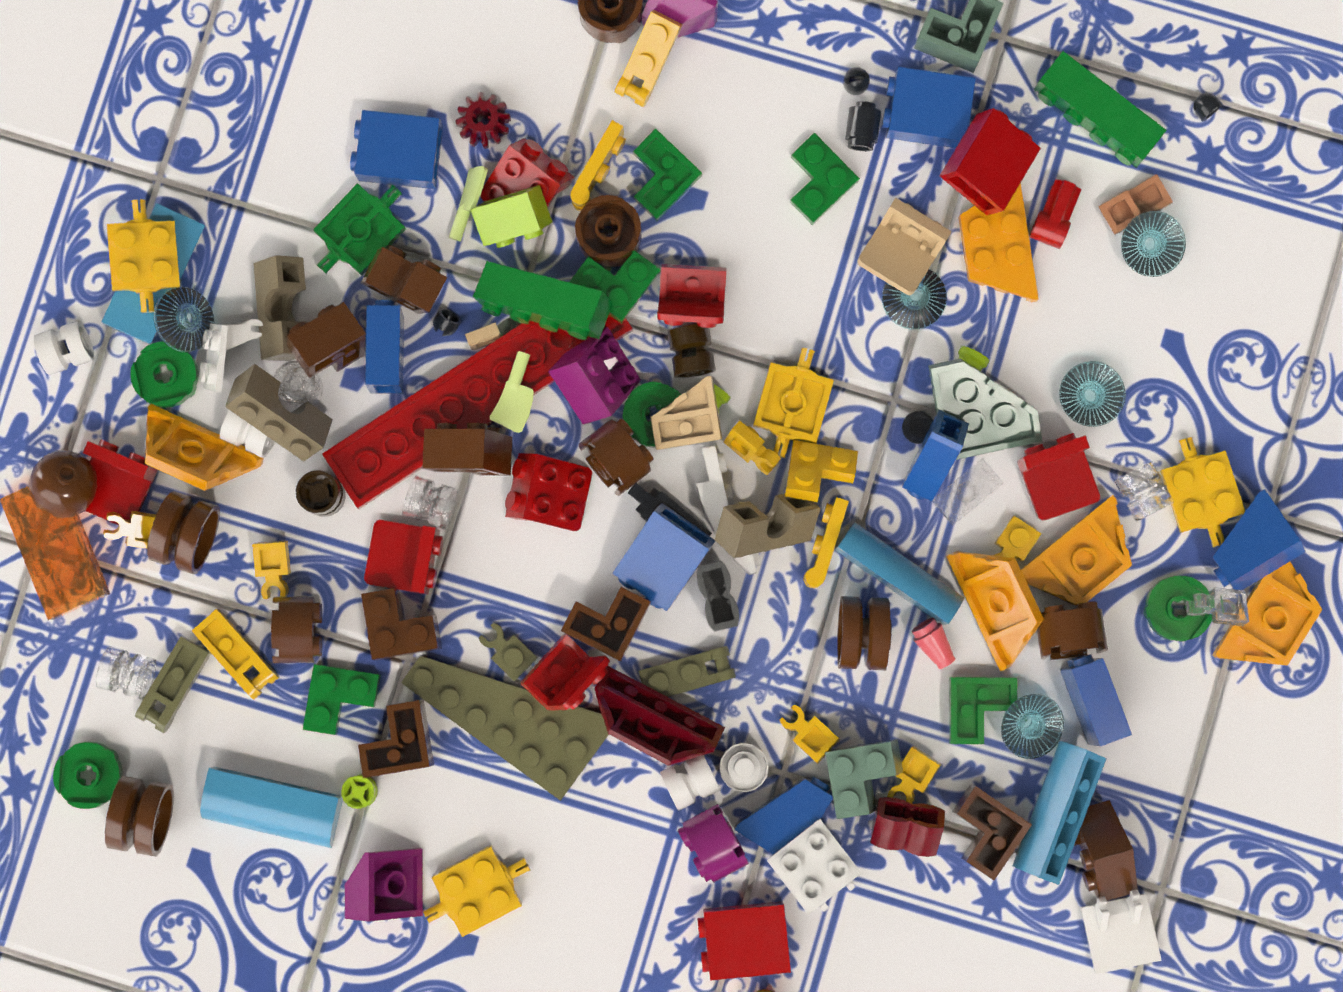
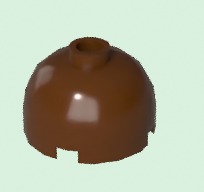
M56 450L44 455L33 467L28 482L29 494L34 504L40 510L43 509L57 518H70L83 513L93 502L98 488L97 474L91 462L80 453L70 450Z

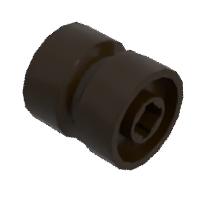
M693 324L676 327L667 331L670 350L676 353L672 358L675 378L696 377L716 371L713 352L707 348L712 344L709 328ZM696 351V356L688 357V352Z
M320 470L304 474L298 481L295 489L299 505L306 511L321 517L332 516L343 507L346 499L345 489L340 481L329 473Z

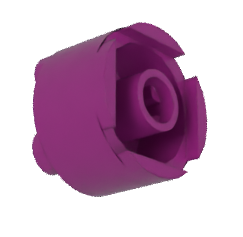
M719 804L682 822L683 827L678 829L685 846L691 852H696L698 857L694 858L693 862L706 882L712 880L715 883L749 864L748 859L744 856L745 852L728 821L726 822Z

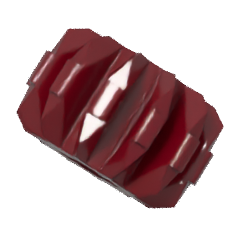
M478 92V101L474 102L470 96H467L465 100L468 108L464 106L457 108L458 113L462 117L456 119L455 123L457 127L462 128L459 133L462 139L470 137L469 143L473 147L481 140L483 148L487 149L489 148L488 140L493 139L496 144H500L501 139L498 133L504 135L509 133V128L505 124L511 121V116L508 113H504L507 106L505 102L497 103L496 95L491 94L487 101H485L483 92ZM483 116L489 120V123L484 125L482 122H478V118Z

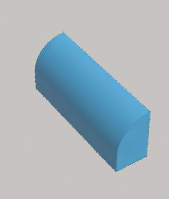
M156 203L149 217L150 220L156 222L175 221L180 280L205 225ZM176 288L161 289L153 293L155 312L149 313L148 300H146L147 313L140 312V293L115 291L101 322L105 326L151 344L158 329L157 322L162 321H156V316H164L156 315L157 310L166 311L157 309L158 304L166 306L159 303L161 299L170 303L162 297L164 295L168 296L166 293L172 289L176 290Z
M856 522L851 525L835 548L836 552L925 614L935 618L942 625L951 622L964 600V597Z
M1059 741L1029 823L1032 825L1021 841L1012 865L1013 867L1054 884H1060L1107 758L1081 747Z
M211 767L208 769L203 789L200 814L202 819L332 848L343 798L337 794L220 767Z

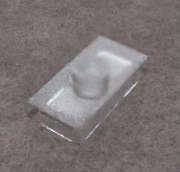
M982 458L939 493L932 502L950 524L954 525L1004 482Z

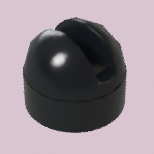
M860 67L848 70L843 80L845 90L852 95L863 94L868 89L870 83L868 73ZM861 75L864 77V79H859L851 83L849 82V79L858 77Z
M1207 92L1200 94L1194 101V111L1202 122L1223 106L1218 97Z
M439 308L433 319L434 330L436 332L438 329L443 331L442 336L454 334L462 323L461 318L447 308Z

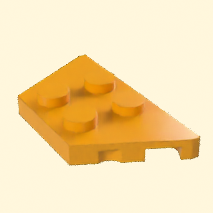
M1020 183L1004 211L986 216L976 206H973L962 213L958 220L968 281L981 286L992 287L994 290L1005 294L1011 293L1026 298V301L1037 302L1039 298Z
M153 404L148 406L145 464L204 491L255 470L263 464L264 458L246 451L245 446L240 445L237 447L220 439V435Z
M1114 495L1107 498L1021 569L1028 585L1077 606L1079 603L1091 600L1132 566L1129 550L1126 548L1124 541L1123 525L1120 524L1117 500Z
M961 551L947 555L948 562L1000 672L1011 667L1044 620L1016 559Z
M1291 562L1258 580L1212 656L1220 659L1284 666L1290 663L1322 611L1315 596L1309 593L1302 575L1296 572Z

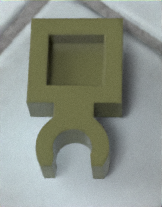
M492 623L490 626L497 632V638L490 642L481 635L479 641L483 646L494 648L497 651L491 659L515 682L538 657L515 635L507 641L504 638L502 627Z

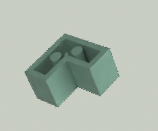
M969 0L961 20L930 8L914 49L974 73L1004 3L998 0Z
M897 739L833 749L825 752L837 819L869 815L875 812L876 802L872 779L897 776L903 773Z

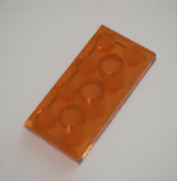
M29 486L0 499L48 620L59 618L110 594L79 515L70 518H57L43 509L40 510L34 504L29 494Z

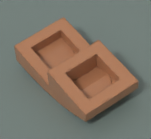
M1156 174L1129 191L1126 190L1100 205L1099 209L1114 235L1126 230L1127 225L1132 227L1129 224L1132 220L1136 224L1134 218L1137 216L1139 222H1141L1139 215L1143 214L1145 220L1144 213L1149 212L1150 217V212H1155L1156 214V212L1173 204V201Z

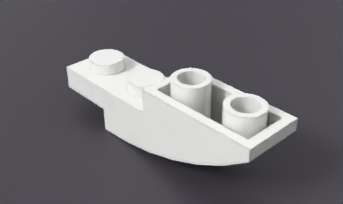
M711 446L702 448L708 481L696 483V488L706 518L716 536L723 506L734 504L730 484L724 485L721 473L727 472L723 452L717 453L716 447ZM759 553L740 558H733L730 555L736 564L748 575L756 574L755 566L761 565Z

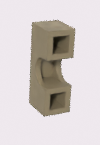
M275 255L253 263L258 320L263 323V326H258L259 333H262V336L259 337L261 360L291 361L295 357L287 347V335L290 334L289 331L292 327L300 323L295 321L293 317L292 303L297 293L306 290L303 257Z
M253 364L235 378L225 407L291 452L294 456L303 462L324 448L333 419L308 401L293 412L286 410L278 397L281 382L258 365Z
M785 494L775 496L773 505L766 515L750 501L723 506L715 541L733 558L808 542L812 539L821 508L813 501L785 497Z

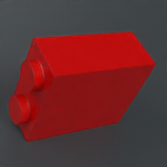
M992 108L976 114L939 176L986 216L995 214L1006 209L1041 148L1032 141V137L1027 132L1019 130L1012 124L1004 112Z
M783 901L703 909V918H697L699 938H706L707 951L701 952L702 971L710 973V981L791 973Z

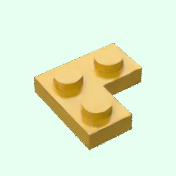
M793 440L785 497L818 502L821 478L853 484L858 451Z

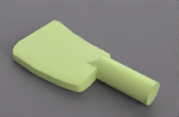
M478 166L469 169L460 204L450 231V239L461 242L471 212L470 209L478 203L488 168Z
M520 351L517 352L503 393L490 415V420L516 433L523 431L530 414L534 394L533 389L521 385L530 355Z

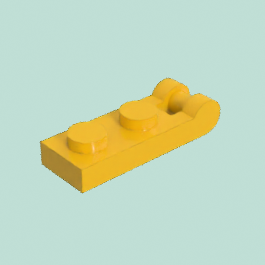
M656 10L651 11L614 93L622 97L627 95L635 99V104L644 107L651 96L683 24ZM635 76L644 80L641 88L632 84Z
M613 120L571 190L572 205L577 211H581L586 203L591 200L590 193L597 182L602 184L610 170V166L607 165L613 154L618 156L625 145L626 138L623 137L624 127Z
M836 497L833 504L827 503L821 519V522L827 523L823 536L817 534L811 552L816 554L817 557L813 568L805 572L803 577L804 584L809 588H818L825 580L849 503L847 500Z
M215 609L192 630L195 636L253 700L262 694L261 689L268 683L273 684L279 678L276 671L266 663L220 609ZM254 666L259 671V674L251 680L245 673Z

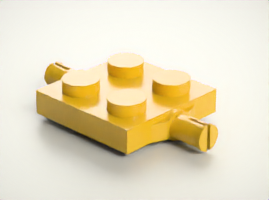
M138 199L131 201L133 220L126 223L107 224L112 291L140 293V312L147 313L146 300H148L149 313L155 312L153 293L161 289L180 288L175 221L156 222L147 219L146 200L140 199L141 212H139Z
M801 348L797 366L786 367L770 363L753 427L770 431L777 436L773 451L778 454L782 444L780 458L786 457L790 440L817 443L834 382L833 379L819 376L810 370L815 351L810 349L807 360L804 361L808 348Z
M1193 437L1179 440L1185 459L1178 465L1162 469L1160 472L1179 532L1182 533L1196 528L1208 529L1212 547L1220 546L1225 541L1220 524H1223L1229 518L1244 514L1245 509L1226 450L1212 455H1197Z
M490 845L432 876V880L440 894V903L423 910V913L429 923L447 914L455 922L461 936L464 937L522 906V902L514 889L513 879L531 871L525 858L507 867L499 860L494 848Z

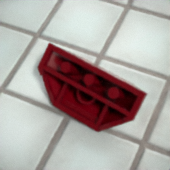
M607 665L606 669L608 672L596 684L594 691L609 735L668 766L714 752L725 729L724 726Z

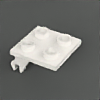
M243 318L238 323H210L209 330L204 331L202 343L203 349L207 350L206 363L202 362L199 370V381L204 382V389L222 392L226 351L251 339L261 337L262 333L251 331L253 325L263 326L260 320Z
M821 819L817 820L767 859V862L808 915L818 907L825 912L829 908L825 902L845 886L850 891L853 890L855 886L851 881L861 874V871Z
M1136 889L1130 891V897L1106 901V898L1103 896L1097 898V904L1080 907L1095 974L1162 961L1147 894H1140Z

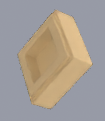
M496 322L465 334L472 350L485 347L502 337Z

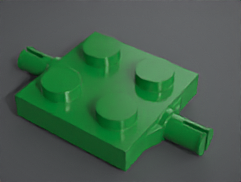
M357 183L313 229L314 233L325 242L329 249L325 257L316 265L327 274L340 260L343 263L349 264L363 276L378 248L384 247L388 249L389 245H392L406 230L405 226L393 216L389 208L402 193L394 185H391L379 199L369 194Z

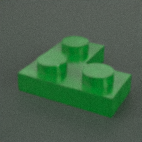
M656 128L633 151V155L654 174L634 196V200L658 221L702 177V172Z
M816 133L811 135L791 154V159L812 180L790 200V203L813 226L859 182L860 178Z
M634 250L615 276L588 257L569 282L603 291L613 302L609 315L622 324L660 274L661 269Z
M314 664L302 730L337 735L342 703L374 708L381 675Z
M949 677V744H984V711H1007L1009 708L1012 709L1010 706L1013 703L1018 709L1015 703L1017 701V678Z

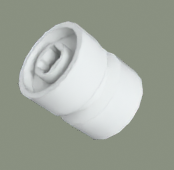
M79 320L61 326L58 333L51 329L34 335V346L37 356L48 375L67 370L69 363L79 366L95 359L88 332ZM65 340H66V343H67V346H68V349H69L70 353H68L67 348H66V346H65V343H64Z
M228 411L221 427L220 439L237 447L245 444L246 451L262 458L266 457L275 441L232 411Z
M704 755L685 760V766L683 767L675 764L660 772L678 811L694 804L697 796L706 798L720 791Z

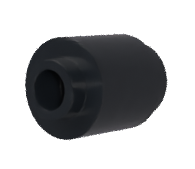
M858 101L856 106L849 107L845 136L849 149L864 152L873 151L874 144L878 142L881 111L875 108L876 104Z

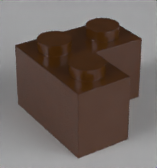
M389 245L388 249L384 247L378 248L361 284L417 314L429 313L447 279L446 276L440 273L442 268L425 259L423 262L417 261L412 263L405 259L407 255L405 252Z
M344 302L337 306L332 304L323 308L318 313L317 318L308 323L302 321L290 329V334L287 335L288 349L309 378L331 365L336 372H339L365 356L366 333Z
M437 423V429H424L422 469L434 472H468L480 476H511L513 437L501 434V428L487 427V424L467 423V429H457V424Z
M620 587L606 616L576 601L561 632L622 662L650 607L651 601Z
M391 588L361 594L372 660L442 649L437 616L430 615L404 620L400 591L398 589Z
M424 700L387 705L386 710L391 739L358 745L363 778L434 766Z
M970 784L952 811L979 830L961 859L995 881L1032 824L977 786Z
M1110 800L1090 805L1074 846L1080 845L1082 849L1080 851V858L1086 870L1082 872L1085 886L1088 892L1094 891L1097 898L1104 896L1106 901L1129 895L1130 891L1137 889L1133 847Z

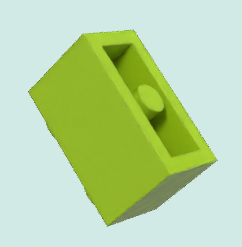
M540 185L484 201L470 209L483 246L496 243L497 248H501L516 242L515 237L524 235L525 240H529L544 234L542 229L552 223Z

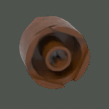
M578 0L581 24L589 35L599 41L623 43L641 25L643 0ZM612 2L616 3V7L611 9L605 8V6H610Z
M601 195L591 199L576 218L575 233L581 252L586 258L590 257L602 267L623 265L633 251L637 252L640 247L642 232L639 215L633 206L618 196ZM607 226H611L614 231L611 237H606L604 233Z
M622 418L617 422L610 419L579 443L581 451L587 448L590 455L585 459L600 480L608 488L613 484L617 487L614 492L617 496L623 494L650 473V463L654 460L644 445L641 444L638 447L631 438L633 431Z
M314 596L273 597L272 603L279 604V610H272L271 646L279 650V656H272L273 663H315V656H322V637L316 636V623H322V604L315 602Z
M1096 601L1079 603L1077 608L1065 610L1064 605L1049 606L1044 608V612H1041L1044 620L1037 629L1041 659L1045 660L1048 656H1050V660L1075 658L1087 655V649L1096 648L1097 654L1108 650L1102 609L1098 608Z

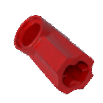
M1055 179L1043 210L1039 211L1029 237L1060 249L1071 225L1069 220L1082 189L1072 182Z

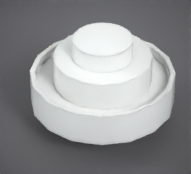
M739 743L732 745L724 752L720 759L719 770L723 781L728 787L739 792H749L756 790L765 781L768 775V762L766 756L758 747L749 743Z

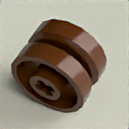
M175 491L170 492L159 507L150 531L147 545L149 560L163 565H169L175 560L178 570L197 574L206 562L217 534L220 520L219 506L206 501H198L193 506L190 496Z
M841 596L837 631L838 669H856L860 664L861 651L864 649V662L867 669L886 671L892 636L889 598H870L867 602L865 618H863V607L860 598Z
M122 776L113 791L108 807L105 824L106 847L128 851L134 844L137 854L157 857L166 841L171 823L174 804L173 786L167 783L152 781L145 788L143 779Z

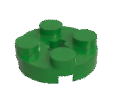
M167 341L155 342L146 346L140 352L141 354L137 357L136 362H133L130 372L135 392L149 404L161 408L178 406L192 397L197 390L196 385L199 379L198 366L194 357L186 349L184 351L180 350L181 346L177 349L175 348L176 344L173 347L170 345L171 342L168 343ZM166 366L169 371H173V376L169 378L167 383H164L162 379L157 380V374L162 372L161 367Z
M648 382L635 388L628 396L622 414L623 420L633 431L631 438L640 445L656 448L652 422L646 419V416L650 414L649 408L655 406L657 410H661L671 404L681 393L675 388L660 382Z
M1171 576L1157 582L1150 589L1146 597L1143 612L1149 626L1157 635L1169 641L1179 642L1191 640L1202 635L1209 627L1213 618L1211 596L1208 589L1200 581L1189 576ZM1183 600L1186 603L1184 610L1187 613L1185 616L1178 614L1175 617L1172 614L1173 608L1171 604L1173 601L1179 603Z
M82 742L70 747L56 761L53 771V782L58 794L61 793L68 804L79 809H92L100 807L111 800L113 791L119 779L123 776V769L119 756L113 749H109L104 744L98 742ZM87 766H91L92 771L96 772V779H92L91 785L86 784V779L80 778V773L86 771Z

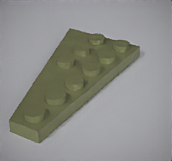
M424 656L418 658L401 681L404 686L560 801L609 735L603 716L600 713L582 707H576L573 710L569 708L568 710L548 711L526 689Z

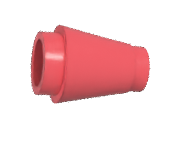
M935 618L923 621L911 631L914 635L913 641L939 669L945 668L955 661L956 658L953 655L941 623H937Z

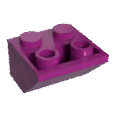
M608 327L603 328L600 339L589 337L564 353L548 371L583 425L612 416L641 381L635 368L631 365Z

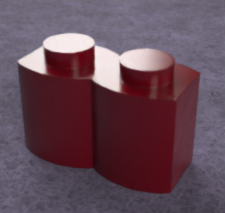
M893 797L879 798L872 823L870 843L885 850L903 849L917 856H936L944 830L945 810L930 804H911L905 800Z

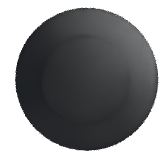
M914 411L908 414L902 423L904 437L911 443L922 444L933 422L932 417L923 411Z

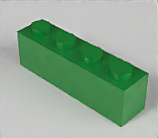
M1062 51L1034 88L1043 103L1051 107L1053 105L1064 113L1063 116L1069 123L1074 126H1082L1090 132L1089 136L1094 142L1101 146L1107 145L1116 152V158L1127 166L1133 165L1137 168L1167 131L1064 51Z
M486 261L473 294V298L482 305L481 309L490 315L499 317L501 313H504L522 324H528L530 320L539 323L540 327L552 332H557L558 328L567 330L568 334L582 340H586L587 336L600 339L613 302L603 291Z

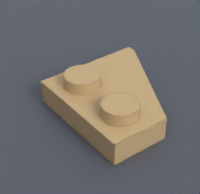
M712 376L703 378L701 382L686 393L684 392L671 404L651 417L656 450L723 439Z

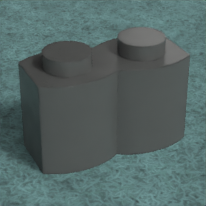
M717 561L699 566L697 570V584L700 593L706 599L705 617L709 627L713 632L737 627L739 623V609L735 599L730 594L731 577L726 565L722 561Z

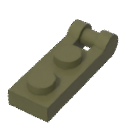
M181 636L137 709L135 717L143 722L146 720L155 724V729L164 734L171 726L174 716L211 653ZM157 700L166 705L162 713L154 709Z
M728 646L638 671L642 684L667 697L736 678L735 670L730 668L727 658L730 655ZM714 660L718 673L708 675L705 662Z

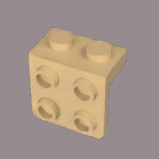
M895 198L860 254L857 263L901 292L912 295L947 241L951 231L943 227L939 222L915 210L911 205Z

